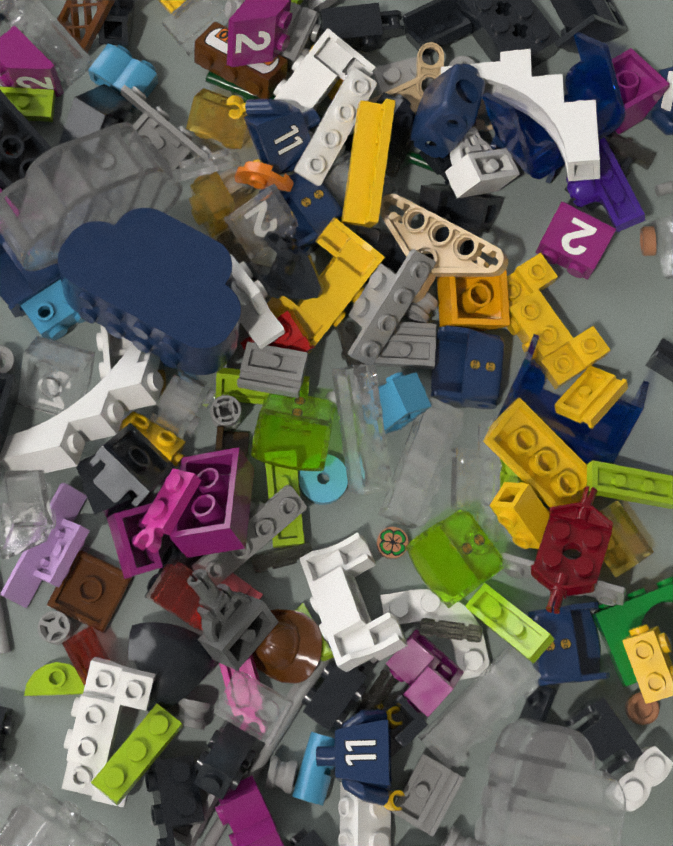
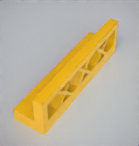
M386 99L382 104L362 100L358 103L341 223L371 228L379 221L395 100Z

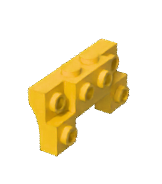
M335 217L316 239L319 245L334 256L319 275L321 284L324 287L321 296L307 300L300 299L297 304L285 296H282L280 299L271 297L267 302L270 311L276 318L287 310H293L308 335V340L314 347L331 325L336 327L346 315L345 307L350 301L355 303L365 289L363 284L385 258Z
M539 253L518 266L512 274L507 276L510 326L507 329L512 335L518 336L523 343L522 349L530 360H535L556 390L607 356L611 350L594 326L574 338L540 292L555 283L558 276L542 253Z

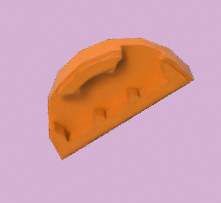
M255 161L245 162L243 167L237 168L234 176L235 182L248 184L261 190L271 188L291 192L294 184L286 173L282 177L272 171L273 166Z

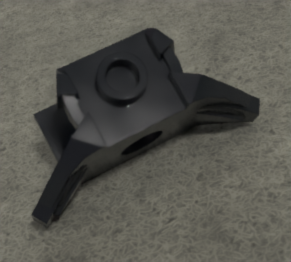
M268 231L264 240L277 255L272 267L247 261L246 265L254 274L253 278L256 281L259 280L265 287L267 294L274 298L280 299L282 296L297 300L319 298L324 287L321 284L311 254L302 252L296 245L297 239L288 234L282 237L274 231ZM292 261H295V269L290 276L289 266Z

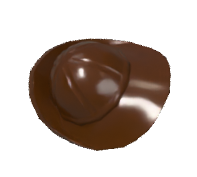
M287 609L270 610L278 623L252 653L256 668L270 678L282 683L296 684L303 682L312 675L320 661L322 650V634L314 620L302 612Z

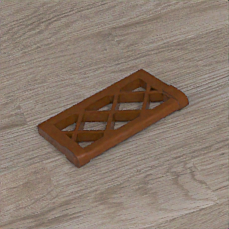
M66 0L55 24L65 34L80 57L87 56L115 0H96L97 3H91V0H83V4H78L77 0ZM91 6H97V11L92 19ZM78 7H84L85 25L79 26ZM70 13H71V21H72V24H71V23L69 22V20H68V17H69ZM80 28H85L86 31L83 39L80 38Z

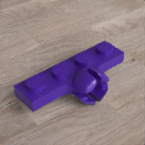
M597 124L600 179L568 181L567 176V189L570 197L576 199L573 202L577 207L600 202L604 206L616 232H620L646 221L645 213Z

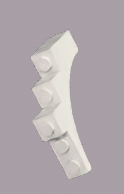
M531 49L500 52L501 61L470 64L478 69L480 77L485 80L482 98L510 105L529 115L545 128L556 142L566 165L568 181L600 179L596 100H579L564 103L563 74L532 77ZM452 66L441 67V74Z
M131 342L123 357L108 375L76 403L37 426L7 436L0 453V463L15 479L78 466L85 443L115 436L119 432L125 411L157 404L164 383L160 373L157 372L161 361L160 357L151 352L144 353L138 350Z

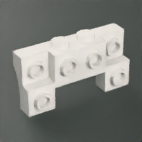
M327 28L306 57L301 55L291 68L294 73L288 81L283 79L273 92L276 95L273 100H284L300 109L302 113L310 108L316 110L340 78L344 80L351 68L355 67L369 77L373 75L377 68ZM308 130L310 138H312L314 133Z
M356 533L336 545L311 551L299 558L312 593V597H310L311 605L315 612L319 614L322 622L319 624L320 631L323 637L329 641L337 667L348 672L373 657L381 661L408 646L398 619L390 612L373 621L370 619L355 577L376 566L367 540L362 535Z
M94 657L91 660L84 692L81 697H76L73 703L71 716L76 717L74 728L68 729L64 741V748L69 750L61 789L90 795L93 801L117 806L92 786L91 781L112 757L123 705L146 711L149 707L150 693L156 674L129 668L102 658ZM128 795L118 805L119 807L124 808Z

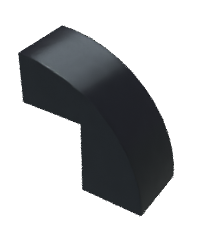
M115 0L98 32L99 44L129 45L133 28L135 0Z

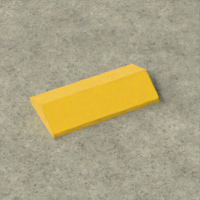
M520 397L517 398L492 423L483 442L524 483L532 486L535 494L549 507L580 502L583 489L587 486V464Z

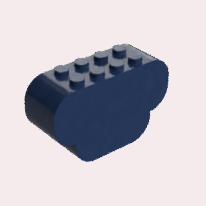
M137 208L125 213L115 225L103 221L84 223L75 228L62 244L58 253V266L64 298L68 305L78 312L82 319L92 324L95 322L100 324L112 336L116 338L123 337L131 341L138 350L144 353L151 352L160 357V360L171 368L178 367L190 374H213L221 370L228 363L239 342L241 305L237 295L231 289L232 259L228 250L221 243L160 210Z

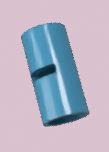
M311 732L292 797L324 806L332 778L330 772L331 769L334 770L335 766L317 767L316 747L335 746V739Z

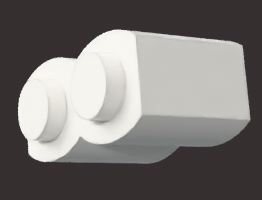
M656 746L640 748L643 754L634 761L627 762L625 770L614 775L608 782L604 795L620 810L631 812L641 807L648 799L651 787L660 784L669 775L673 762Z

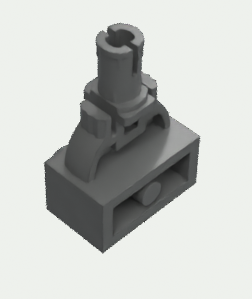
M197 569L192 573L197 582L191 576H189L187 582L199 596V604L204 607L199 606L197 608V612L202 617L203 631L198 641L213 660L238 671L277 625L278 621L264 601L242 592L232 591L226 584L221 583L216 587L206 570Z

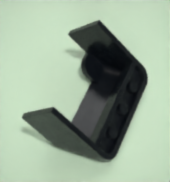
M550 0L564 25V28L561 29L562 37L555 44L557 48L567 52L578 54L617 38L627 30V26L613 0Z

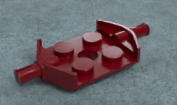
M590 486L584 487L581 501L578 503L550 507L549 519L534 565L531 564L532 577L550 591V598L546 606V610L552 613L554 607V614H559L563 598L566 599L567 596L595 591L613 532V522L593 507L597 490L594 487L591 488V491ZM568 549H576L581 553V556L571 560L566 558L563 553Z

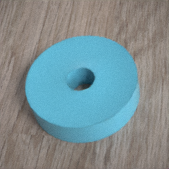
M314 455L301 466L298 479L300 490L309 501L315 504L327 505L334 503L346 491L348 484L347 469L341 460L333 455ZM322 474L327 475L329 482L326 484L319 483L317 480L318 476Z

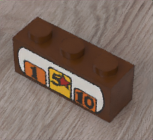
M216 21L195 40L194 63L261 99H270L274 95L273 92L283 79L286 80L288 59L277 55L271 62L236 67L228 66V28Z

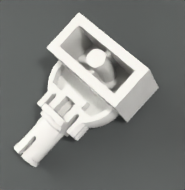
M449 120L452 124H458L455 120ZM476 127L471 128L459 144L450 152L452 166L445 171L457 198L497 192L520 175L508 148L493 150L486 141L481 139Z

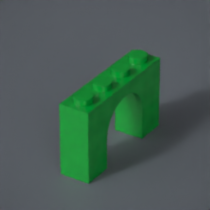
M673 577L657 582L658 589L647 593L645 588L627 594L629 601L624 602L623 606L601 604L598 608L599 612L592 615L622 687L637 683L622 640L630 635V629L642 624L645 614L654 605L662 602L673 603Z

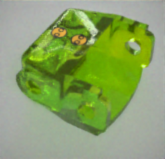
M272 393L265 395L254 431L251 456L264 463L286 469L324 471L336 408L332 407L330 400L300 394L299 398Z
M462 509L434 524L410 541L405 547L424 583L448 609L504 569L502 566L503 557L474 516L470 512L462 511Z

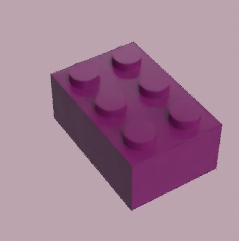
M240 447L182 457L180 470L195 473L202 481L170 535L171 540L187 558L246 549L254 467Z

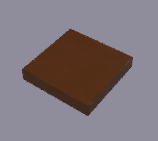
M80 550L70 566L67 577L62 581L59 588L55 587L47 606L105 634L134 576L124 579L121 569Z

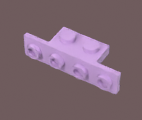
M66 483L59 485L2 589L1 596L27 609L42 580L58 588L60 587L89 533L88 529L73 523L87 498L86 495Z

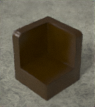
M217 425L215 452L240 447L248 459L249 434L247 432L225 431L224 426Z

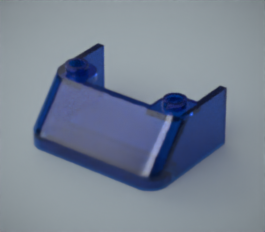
M578 32L574 35L581 61L572 66L566 75L565 85L568 94L564 95V103L579 100H596L598 141H600L621 126L625 118V108L608 44ZM488 92L482 95L496 137L527 175L534 179H542L565 164L556 142L545 128L533 118L523 123L521 116L516 113L514 106Z
M533 334L498 417L520 397L586 464L592 460L614 464L644 409L649 382L643 380L631 404L618 399L594 428H589L587 423L582 422L580 424L556 413L554 404L561 396L542 389L546 381V372L539 364L531 361L539 339L538 335Z

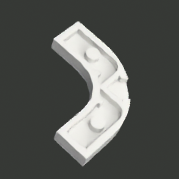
M428 589L380 595L383 615L390 612L398 619L400 625L429 623L440 628L448 636L453 648L455 664L464 671L460 680L491 675L486 643L480 625L473 614L461 602L445 593Z

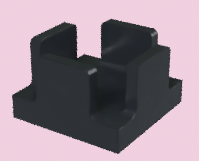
M131 423L102 445L89 462L92 467H95L101 461L105 463V468L93 480L94 484L114 503H117L129 490H133L138 495L131 502L135 508L170 474L172 469L176 468Z
M604 697L590 699L580 706V709L563 720L566 726H572L587 716L588 721L570 734L571 739L587 761H591L595 757L599 761H604L612 754L615 758L597 770L601 776H609L627 762L634 761L643 754Z

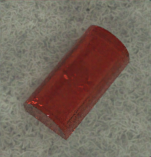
M92 626L62 642L84 686L91 660L94 657L110 660Z

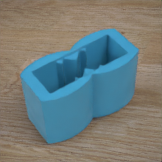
M108 43L88 70L90 80L98 86L105 84L121 93V88L124 85L130 89L134 86L148 98L158 84L155 67L145 60L140 62L133 59L132 54L121 45L116 47Z

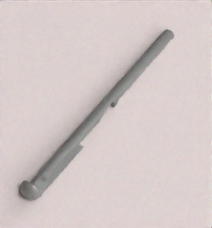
M331 659L319 661L314 672L307 680L292 686L285 697L290 700L289 704L269 734L261 752H256L251 765L241 780L252 775L255 780L257 779L303 705L301 703L312 686H315ZM218 816L200 846H215L228 824L223 826Z

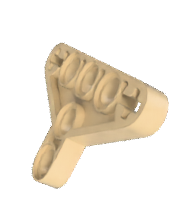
M433 42L422 45L416 58V78L385 92L392 96L399 94L409 100L411 103L410 108L415 115L424 93L421 88L422 82L429 78L435 80L441 74V67H444V52L441 46ZM426 49H433L437 52L438 61L434 65H428L422 60V53ZM381 95L368 100V102L376 103ZM484 99L481 100L478 115H483L485 110H489V115L494 116L495 119L491 120L488 126L485 125L484 120L476 119L475 126L472 128L476 127L478 132L493 130L500 123L501 119L499 109Z
M387 194L382 198L380 215L406 257L411 249H415L424 255L432 254L436 262L411 303H417L425 297L436 277H494L501 275L507 269V255L497 246L397 194ZM391 205L399 207L405 212L403 217L396 212L388 210ZM417 214H423L425 217L424 224L418 229H413L411 227L412 218ZM441 227H448V238L443 242H437L435 239L437 230ZM466 240H473L474 250L469 255H461V244ZM482 252L491 258L495 257L499 260L496 266L490 265L480 258Z

